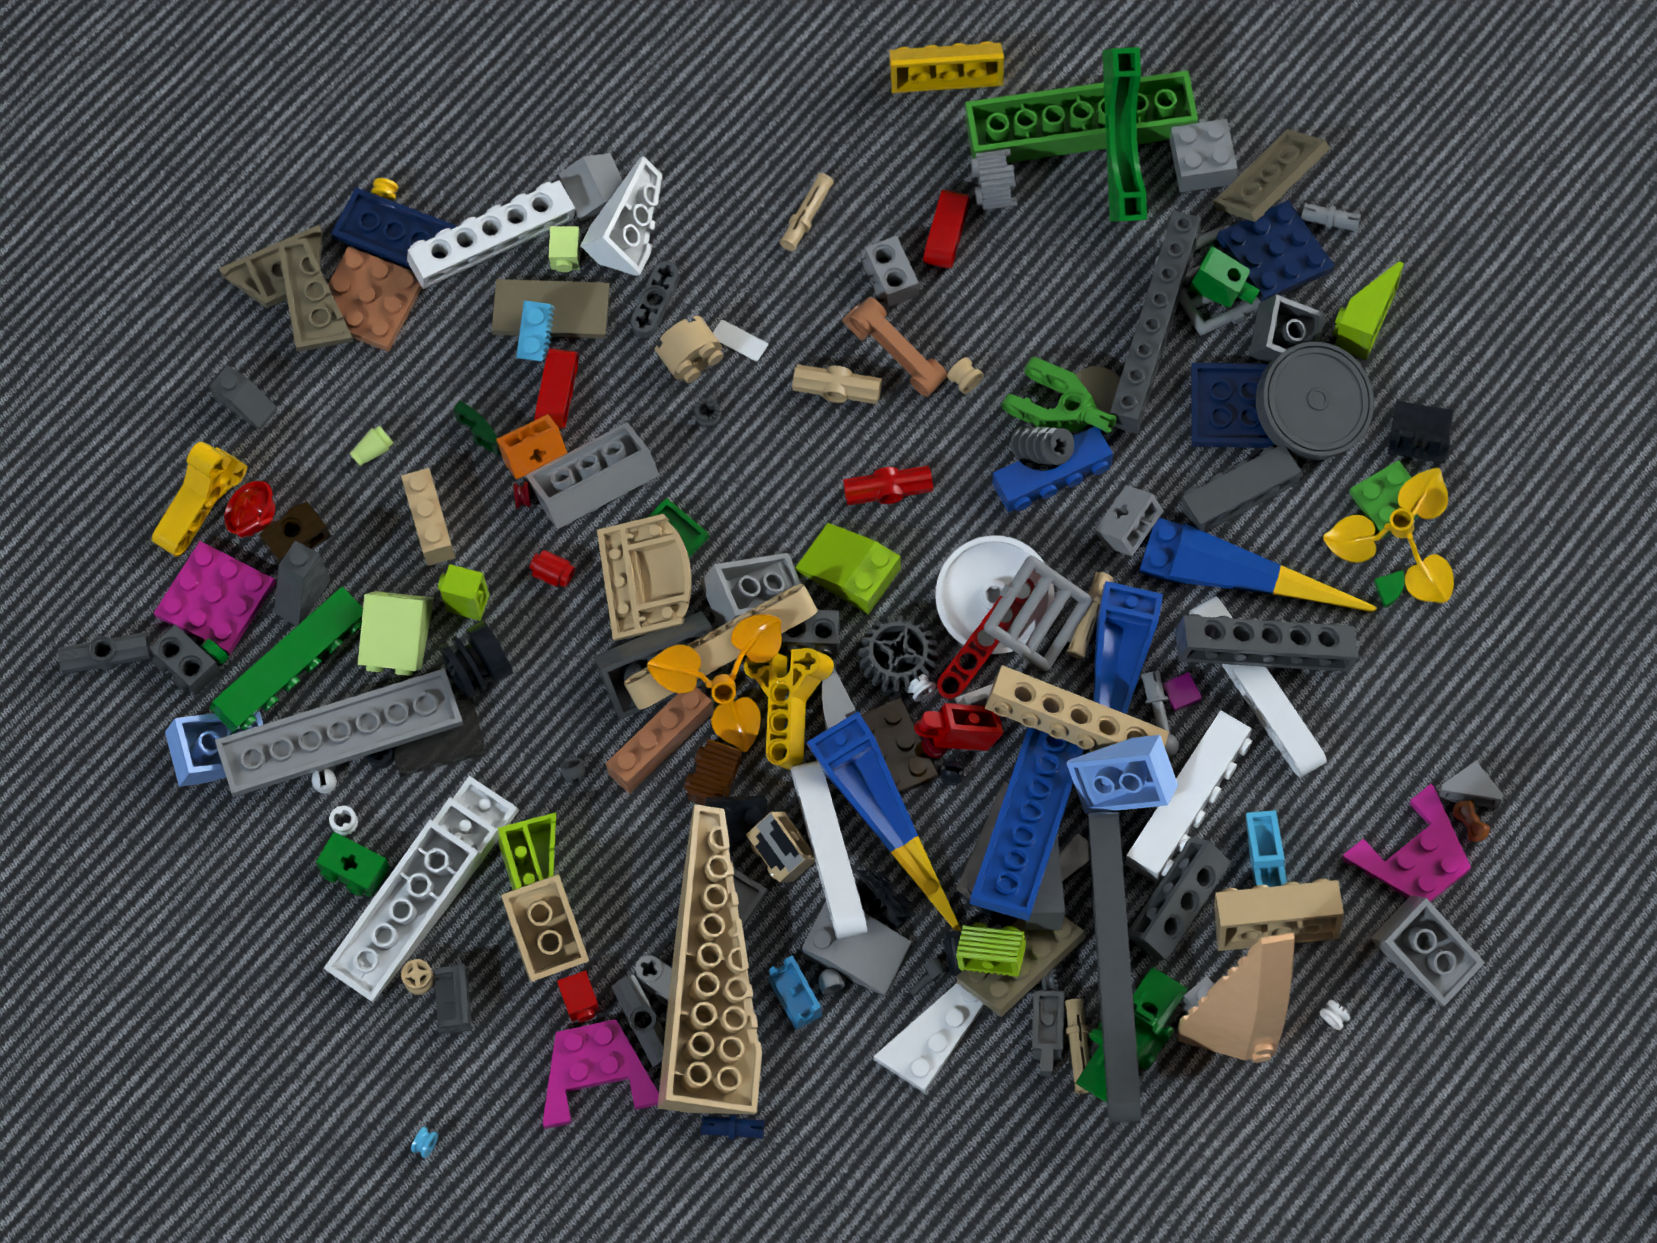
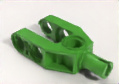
M1036 357L1030 358L1025 366L1024 373L1033 381L1063 393L1057 407L1054 409L1049 408L1048 410L1032 403L1031 399L1027 397L1022 399L1013 394H1007L1001 403V407L1007 413L1036 427L1063 428L1069 432H1083L1086 425L1090 424L1106 433H1110L1112 428L1108 427V425L1115 427L1116 424L1115 415L1097 409L1091 394L1074 373Z

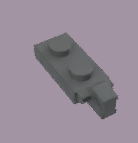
M1034 990L1032 1052L1033 1059L1041 1060V1077H1053V1060H1061V1053H1063L1064 991Z

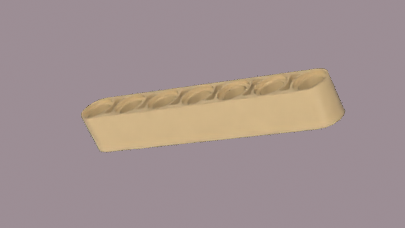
M798 584L687 644V646H690L699 654L701 667L698 672H702L706 676L737 658L741 650L732 644L731 635L734 627L744 618L757 614L776 616L781 620L782 634L817 613L818 609L805 585ZM648 667L633 674L624 681L626 689L639 710L645 709L674 693L660 685L653 678Z

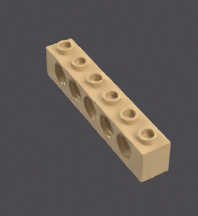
M1003 665L993 682L984 708L998 716L1010 718L1022 723L1026 727L1038 729L1054 738L1063 739L1077 745L1081 749L1096 751L1130 738L1160 735L1165 747L1170 732Z

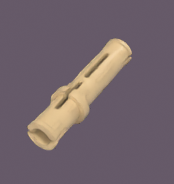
M823 173L817 175L799 210L791 216L789 220L790 225L779 241L783 248L795 251L804 233L809 232L812 226V219L834 184L830 176Z
M1103 572L1095 573L1091 589L1088 593L1092 597V603L1076 627L1074 636L1067 649V654L1071 657L1084 659L1086 656L1088 645L1097 625V614L1099 612L1103 585L1105 581L1113 582V577Z
M1069 999L1064 1002L1068 1026L1065 1028V1035L1069 1037L1074 1084L1090 1061L1087 1038L1090 1029L1085 1022L1083 999ZM1075 1084L1076 1094L1090 1093Z

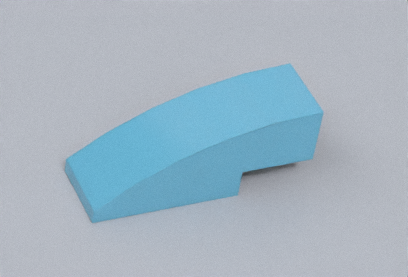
M1276 810L1246 813L1254 886H1282L1284 883H1287Z

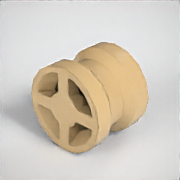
M967 357L959 360L947 374V378L951 382H956L963 394L972 391L984 376L981 370L975 369L972 366V361Z
M413 959L403 966L401 978L410 993L423 995L432 989L434 975L430 966L425 961Z

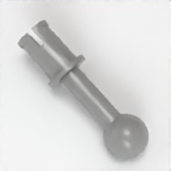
M1155 671L1154 674L1153 672L1142 674L1141 678L1147 696L1145 705H1152L1156 726L1170 731L1163 704L1169 699L1168 696L1164 695L1160 671ZM1169 732L1165 750L1168 757H1172L1179 749V742Z

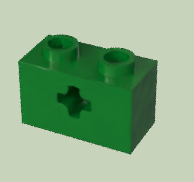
M333 832L316 860V864L321 871L320 875L324 879L332 883H336L338 880L346 884V889L359 897L365 894L372 898L390 868L385 857L336 832ZM356 864V866H357L356 869H354V868H349L348 871H347V869H346L347 865L350 866V867H353V866Z

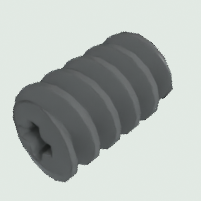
M1021 426L1013 432L1011 449L1014 456L1021 462L1060 465L1067 462L1073 454L1074 438L1068 430L1063 428Z

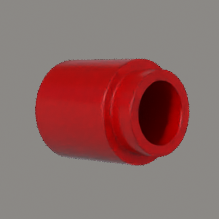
M543 550L541 554L536 553L529 566V569L533 570V577L557 588L559 586L566 588L575 571V567L570 565V561L546 550Z

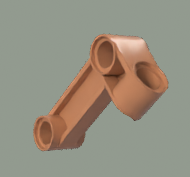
M868 297L861 304L858 303L842 319V322L861 341L870 334L912 376L910 383L921 395L929 397L947 378V372L943 366L934 359H928L927 361L885 319L887 312L877 300Z

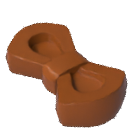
M1459 801L1453 808V816L1461 820L1466 826L1469 841L1481 842L1485 840L1489 835L1490 826L1480 822V818L1475 814L1474 801Z

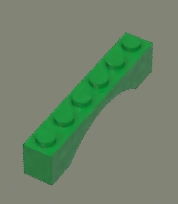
M1140 47L1102 50L1109 218L1110 222L1147 220L1146 190L1139 164L1136 129L1137 99L1141 79Z

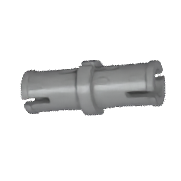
M1305 202L1302 220L1326 225L1328 229L1337 227L1357 232L1361 214L1336 210L1335 206L1326 208Z

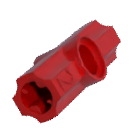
M929 465L898 470L895 467H884L876 470L873 475L843 479L847 506L878 501L881 504H892L899 502L904 496L933 492L932 474Z

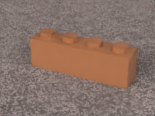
M697 687L692 692L678 693L606 762L608 774L630 794L713 714L712 700Z

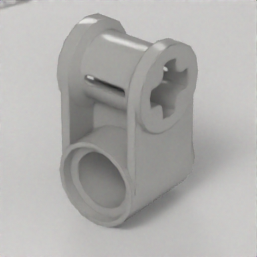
M651 955L641 957L635 968L636 977L641 987L668 1007L672 968L657 957ZM651 969L655 970V975L649 974L647 977L644 976V970L647 972L651 971Z

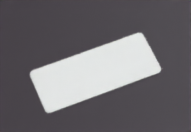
M724 320L720 321L713 332L720 343L755 361L759 360L768 346L767 342Z

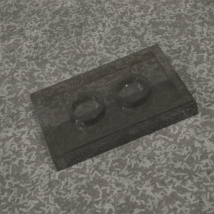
M473 697L456 701L463 721L462 726L393 747L400 777L487 754Z

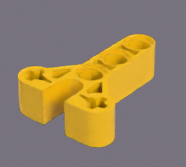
M204 442L196 443L187 456L188 466L184 483L152 535V541L175 557L181 556L186 551L215 502L231 487L238 485L247 471L246 464L226 451L217 447L214 448Z
M791 649V667L787 675V657L779 653L768 662L755 663L748 657L744 662L746 675L755 679L768 697L766 757L772 764L791 770L792 766L801 765L803 762L806 701L821 680L827 679L832 674L834 668L831 657L815 649ZM789 691V692H790V693H789V696H788V698L785 700L786 694H787V692ZM788 720V725H787V727L784 729V725H785L786 721ZM787 749V754L783 759V753Z

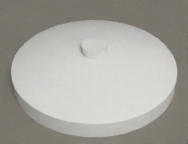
M984 536L963 544L946 560L937 580L936 606L944 627L960 644L964 645L1001 596L999 594L1005 584L1009 585L1028 556H1035L1044 563L1042 558L1031 547L1010 537ZM1033 570L1028 578L1036 586L1042 576ZM1052 583L1017 637L1024 644L1027 643L1054 600V586ZM1027 584L1023 585L1016 597L1024 599L1029 596L1030 589ZM1008 609L1001 622L1011 620L1012 612L1010 609ZM985 630L978 634L977 639L981 645L990 646L994 643V637L986 633ZM1000 642L991 654H1004L1013 652V650Z

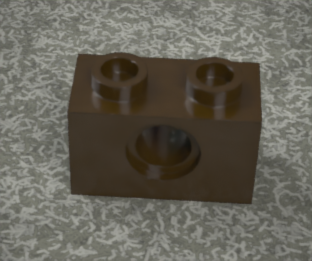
M307 501L290 508L283 518L277 522H271L259 534L263 545L278 564H280L295 541L314 550L331 537L326 524ZM293 530L300 531L295 537H287L288 533Z

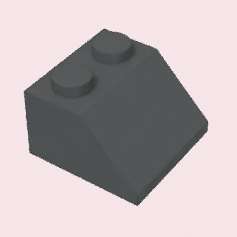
M1277 294L1264 300L1258 306L1249 356L1270 363L1275 357L1295 345L1306 342H1320L1326 313Z

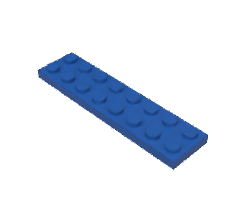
M1028 727L970 898L971 905L1023 920H1030L1074 784L1066 763L1070 759L1082 756L1084 749L1063 739L1054 738L1038 729Z

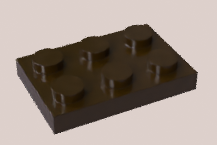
M901 697L861 714L877 741L899 794H903L938 778L929 755L922 748L920 736L914 730V724Z

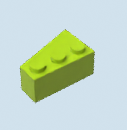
M556 812L498 828V843L512 890L553 876Z

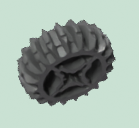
M900 614L897 622H892V618L888 616L886 617L885 625L877 620L875 622L876 630L872 628L866 630L868 637L861 638V645L863 647L858 650V655L862 658L859 663L861 668H866L864 676L866 678L873 677L872 685L874 687L882 682V690L884 692L892 686L894 687V693L898 694L900 687H905V691L908 692L910 682L915 678L919 680V676L922 674L928 676L927 678L930 680L931 674L929 671L936 670V663L934 661L938 660L939 653L934 651L937 649V641L931 640L933 633L931 630L924 632L925 624L923 622L914 626L915 619L913 617L908 619V622H903V616ZM898 636V638L893 641L886 640L890 637ZM910 639L920 646L923 656L916 654V651L909 647ZM903 646V656L900 654L901 657H896L894 662V653L896 654L897 651H901ZM874 653L880 654L881 658L888 661L887 670L877 663ZM903 668H911L909 671L898 673Z

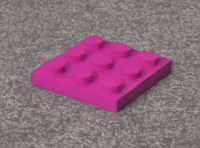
M199 541L154 611V615L156 618L172 626L176 625L182 631L203 642L207 638L212 640L226 654L231 655L276 582L274 578Z

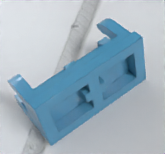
M793 955L786 958L784 965L775 968V966H772L769 969L767 980L795 1030L822 1017L821 1006Z

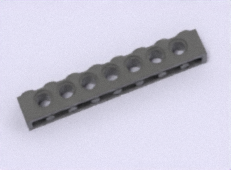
M1173 210L1110 410V414L1116 416V424L1113 428L1136 434L1139 432L1201 230V217Z

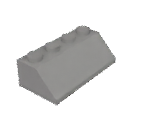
M626 422L525 476L546 515L556 529H559L590 512L596 511L608 502L622 497L627 492L647 484L650 480L660 475L650 450L629 423Z

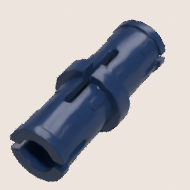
M702 1115L701 1135L728 1136L732 1140H735L736 1137L760 1139L764 1137V1119L737 1118V1115H730V1118Z

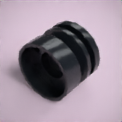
M483 620L466 630V636L469 644L466 646L456 636L451 639L456 649L455 652L451 650L446 642L438 646L442 654L443 664L449 676L469 699L476 696V692L471 684L472 682H475L482 692L487 689L483 678L484 675L488 674L497 684L514 673L500 644Z

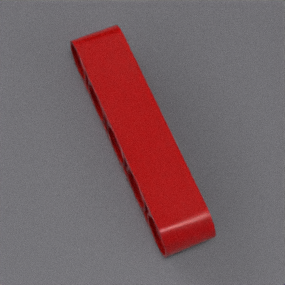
M1028 578L1025 584H1027V586L1029 587L1031 594L1033 589L1035 588V585L1033 581ZM1002 596L999 597L940 676L937 682V690L941 697L947 700L959 697L1000 643V641L994 638L992 645L983 646L978 642L977 638L978 634L984 630L985 623ZM1028 597L1024 599L1015 598L1009 608L1012 612V618L1008 622H1000L998 625L1006 632L1008 631ZM965 654H971L976 658L977 665L972 670H965L960 665V658ZM946 678L957 680L959 689L956 693L947 694L943 691L942 682Z

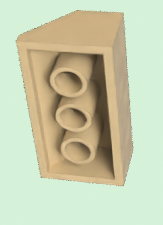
M1317 879L1312 883L1305 884L1287 882L1282 886L1275 887L1257 885L1251 889L1238 890L1236 888H1227L1221 892H1216L1214 909L1218 951L1251 948L1260 938L1288 933L1294 934V943L1339 939L1344 911L1338 880Z

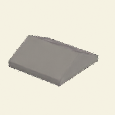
M611 153L584 156L558 173L566 193L575 207V213L580 222L598 215L623 182Z

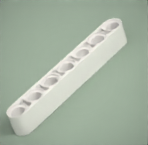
M1216 596L1189 611V614H1199L1202 617L1228 616L1232 618L1223 603ZM1221 664L1298 777L1301 778L1327 763L1326 756L1320 745L1266 667Z
M818 761L792 766L791 772L836 938L841 939L867 933L863 908L825 773Z

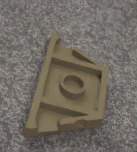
M320 225L280 241L286 242L306 238L320 267L322 230ZM278 243L219 268L223 278L265 308L287 300Z

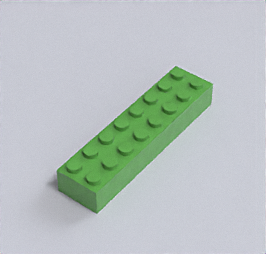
M1188 71L1141 77L1136 115L1137 144L1170 140L1171 127L1198 123ZM1104 82L965 102V120L972 159L976 158V153L1010 149L1011 156L1006 158L1007 163L1107 149Z

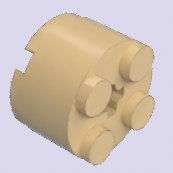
M693 316L696 321L688 323L684 319L672 326L660 338L662 341L660 348L657 345L655 347V352L674 378L685 380L686 383L697 380L702 370L709 365H716L723 358L721 353L722 344L700 316Z

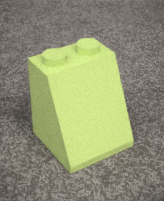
M380 591L364 594L358 665H365L366 671L383 672L384 668L395 669V674L412 676L413 671L421 670L434 597Z

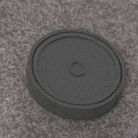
M1306 342L1287 349L1275 357L1265 368L1257 385L1256 410L1262 428L1277 447L1281 444L1286 446L1291 456L1312 461L1325 460L1348 450L1363 437L1373 416L1374 396L1365 370L1351 354L1329 343Z

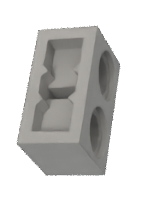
M897 236L865 248V259L862 260L867 275H873L876 282L873 286L879 300L884 299L887 307H891L919 296V282ZM882 258L890 260L888 263L878 262ZM892 282L901 283L898 287H892L889 284Z

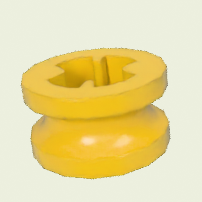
M386 178L375 179L373 183L374 188H372L371 193L395 201L396 195L394 193L398 191V185Z

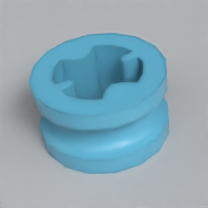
M422 1127L412 1143L411 1152H420L421 1157L427 1158L437 1142L438 1133H429L428 1128Z

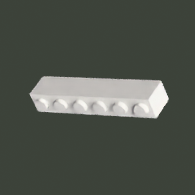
M1220 710L1176 778L1178 787L1168 806L1157 807L1128 852L1125 865L1157 883L1161 875L1165 877L1175 862L1172 860L1173 856L1177 851L1181 852L1191 838L1188 836L1193 826L1198 828L1206 815L1203 810L1207 803L1213 804L1222 790L1218 786L1224 778L1229 780L1237 767L1234 761L1239 754L1244 756L1253 742L1249 739L1252 728Z

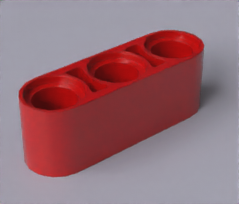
M945 189L941 190L925 247L924 264L952 269L969 208V194Z
M549 348L535 410V420L548 414L559 429H565L578 370V352Z

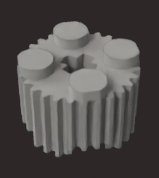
M1010 149L976 153V158L971 159L972 177H978L979 187L974 189L976 206L982 205L983 210L1017 205V197L1011 198L1010 191L1016 187L1013 165H1007L1006 158L1011 156Z

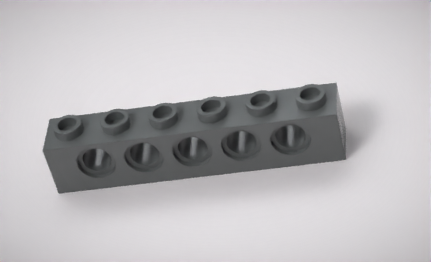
M1199 614L1184 615L1175 629L1178 661L1349 672L1359 658L1355 627L1343 626L1340 623L1326 625L1315 624L1311 621L1295 623L1282 619L1264 621L1257 618L1233 619L1228 616L1202 617Z

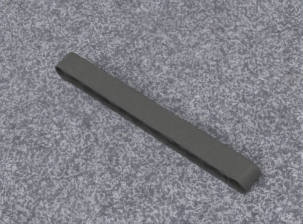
M1118 811L1090 812L1087 814L1108 1120L1109 1123L1140 1122L1141 1100Z

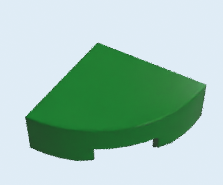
M1403 570L1374 580V585L1384 609L1393 605L1402 593L1404 587Z

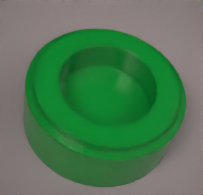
M208 638L200 645V648L215 660L218 666H222L229 659V656Z

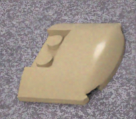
M664 514L597 530L614 641L679 626L684 622V616L689 607L691 597L690 562L679 532L668 522L669 519Z

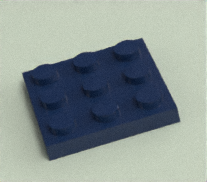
M1289 200L1268 209L1256 222L1246 219L1219 231L1216 237L1229 257L1249 268L1250 273L1246 282L1260 289L1257 295L1260 302L1276 294L1281 296L1332 272L1335 267Z
M1191 363V447H1277L1262 428L1256 410L1257 385L1268 364Z

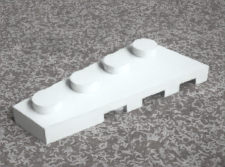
M956 983L874 1055L873 1060L925 1093L985 1004Z

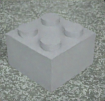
M1227 119L1171 127L1169 144L1179 192L1227 186L1236 179L1238 168Z

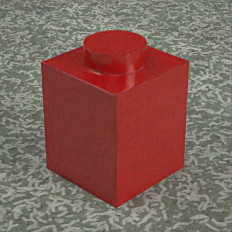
M586 970L557 981L571 1022L577 1020L580 1023L589 1021L595 1017L596 1013L600 1012Z

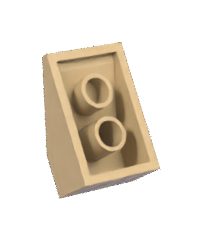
M559 874L501 894L520 956L531 982L589 961Z

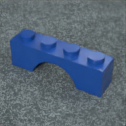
M1092 427L1074 435L1073 454L1067 462L1057 468L1039 471L1017 461L993 472L992 484L1007 512L1024 510L1035 500L1040 498L1048 499L1054 496L1061 488L1066 486L1074 487L1080 484L1085 477L1092 474L1100 475L1106 472L1112 466L1113 453L1100 429Z

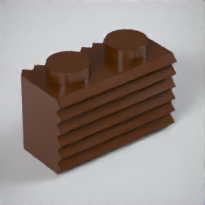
M707 739L706 745L704 747L700 746L696 753L695 763L698 765L694 774L689 773L685 782L684 790H687L688 800L706 806V797H728L743 759L742 750Z

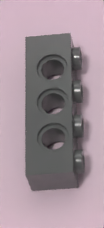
M1191 837L1129 929L1128 937L1148 956L1167 960L1175 951L1176 945L1186 930L1191 927L1193 919L1201 907L1208 901L1209 895L1217 883L1224 877L1225 871L1231 862L1209 840Z

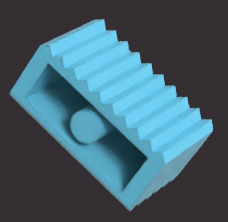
M524 301L516 358L546 362L547 353L550 348L548 345L551 343L549 339L552 338L550 333L553 332L550 329L553 327L551 322L554 321L552 316L555 315L553 313L555 310L553 305Z

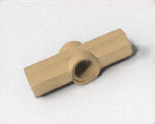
M797 364L794 371L792 388L794 391L822 395L824 399L835 403H844L848 399L878 404L882 378L853 374L851 370L842 366H830L828 369Z

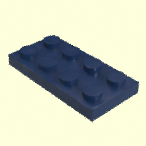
M355 187L331 235L337 241L411 269L407 262V253L411 245L420 240H425L426 242L434 238L441 230L446 228L452 230L457 226ZM442 252L433 254L437 259H443L446 256Z

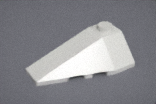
M644 156L639 158L590 225L580 245L598 264L635 276L641 274L651 253L652 245L648 244L650 231H653L655 227V221L652 220L654 206L658 205L662 174Z

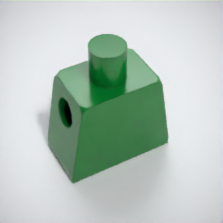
M1211 246L1188 288L1189 291L1226 307H1231L1237 297L1252 305L1260 289L1245 282L1250 273L1249 268Z

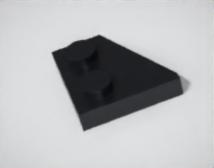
M765 796L706 797V806L724 809L729 843L732 845L746 838V834L766 817L767 799Z

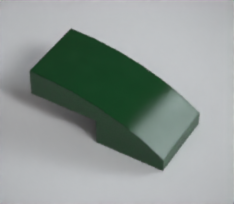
M459 400L453 408L456 421L472 429L471 433L475 444L499 456L501 451L496 440L497 436L491 426L477 411Z

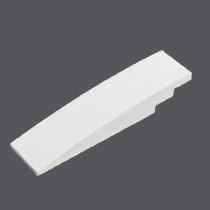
M469 776L454 798L449 797L434 820L429 819L324 969L371 1002H374L437 923L498 841V828L509 825L519 809Z

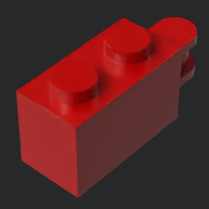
M945 703L938 712L926 711L922 715L921 720H918L914 725V730L919 736L933 738L934 745L938 748L988 751L1004 733L1000 716L984 709L985 706Z

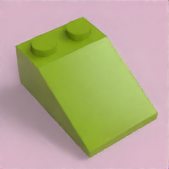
M1398 261L1353 296L1347 308H1340L1332 336L1337 337L1335 346L1349 354L1367 360L1398 290L1404 266L1403 262Z
M827 523L795 567V570L869 615L901 570L900 555L877 541Z

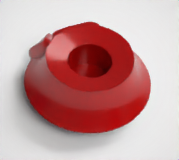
M256 480L243 485L233 494L224 514L225 527L229 532L237 534L240 538L254 536V533L262 531L273 521L275 503L272 500L270 485L265 481Z

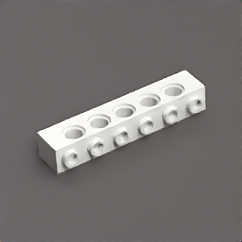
M560 180L552 184L551 182H546L540 185L536 191L528 195L525 193L520 194L502 207L501 205H496L478 218H467L460 226L452 230L450 228L443 229L434 238L426 242L425 240L415 242L408 249L407 262L424 289L550 231V226H560L573 220L575 207ZM543 206L547 210L545 212H537L534 210V207ZM517 217L522 222L513 224L508 219ZM493 229L497 233L490 236L486 235L483 231ZM466 240L469 241L472 245L469 247H462L458 244V242ZM436 252H442L446 255V257L443 259H437L433 256V254Z

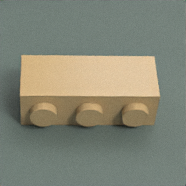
M426 468L402 475V481L427 566L454 559L455 554L430 469Z

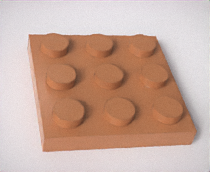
M349 246L328 284L352 337L388 352L422 290L413 271Z

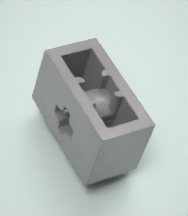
M1126 485L1119 496L1116 497L1105 516L1100 520L1095 532L1106 548L1133 556L1163 513V509L1152 493Z

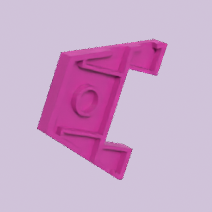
M1430 784L1412 798L1409 803L1429 824L1427 828L1386 861L1364 839L1343 854L1342 859L1347 864H1353L1362 869L1366 875L1373 879L1377 878L1391 886L1390 889L1406 898L1414 895L1425 897L1430 902H1433L1470 871L1471 866L1434 786Z
M616 1019L556 1032L543 1116L544 1129L572 1124L567 1092L629 1079L635 1110L658 1105L659 1092Z

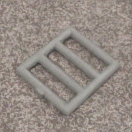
M1224 224L1199 236L1195 251L1217 241L1218 232L1230 227V225ZM1200 265L1188 271L1184 285L1193 281ZM1184 287L1179 300L1200 335H1205L1230 322L1237 324L1243 321L1244 315L1257 310L1259 303H1261L1256 297L1252 305L1245 302L1212 319L1204 321L1197 308L1212 302V300L1201 295L1191 299Z
M1031 555L1026 558L1010 585L1005 584L999 594L1002 598L985 623L984 630L1042 671H1049L1066 643H1071L1075 633L1074 630L1090 607L1092 597ZM1034 570L1042 577L1006 632L998 625ZM1052 583L1060 590L1029 640L1024 644L1017 637ZM1071 596L1078 603L1043 657L1035 651Z

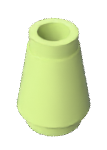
M379 425L375 429L371 428L350 454L362 466L364 463L389 451V447L394 442Z

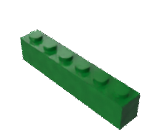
M342 586L214 699L209 709L233 734L240 728L243 731L247 730L256 722L257 718L255 715L263 709L265 712L270 710L279 701L276 697L283 690L287 693L290 692L301 681L298 676L305 670L311 673L322 662L319 658L326 651L332 654L342 645L343 641L341 638L349 632L353 635L361 628L363 607Z

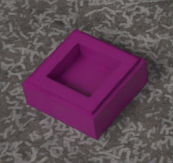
M1189 672L1162 683L1164 693L1168 696V701L1174 713L1202 700Z

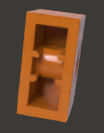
M548 414L496 439L504 462L516 480L567 454L559 428Z

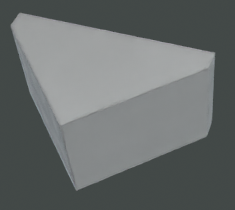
M1475 761L1442 784L1438 797L1440 800L1456 803L1461 800H1473L1476 806L1498 809L1503 793L1477 761Z

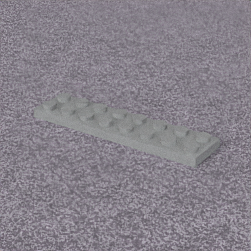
M444 668L216 739L215 743L232 797H236L462 726L463 721Z

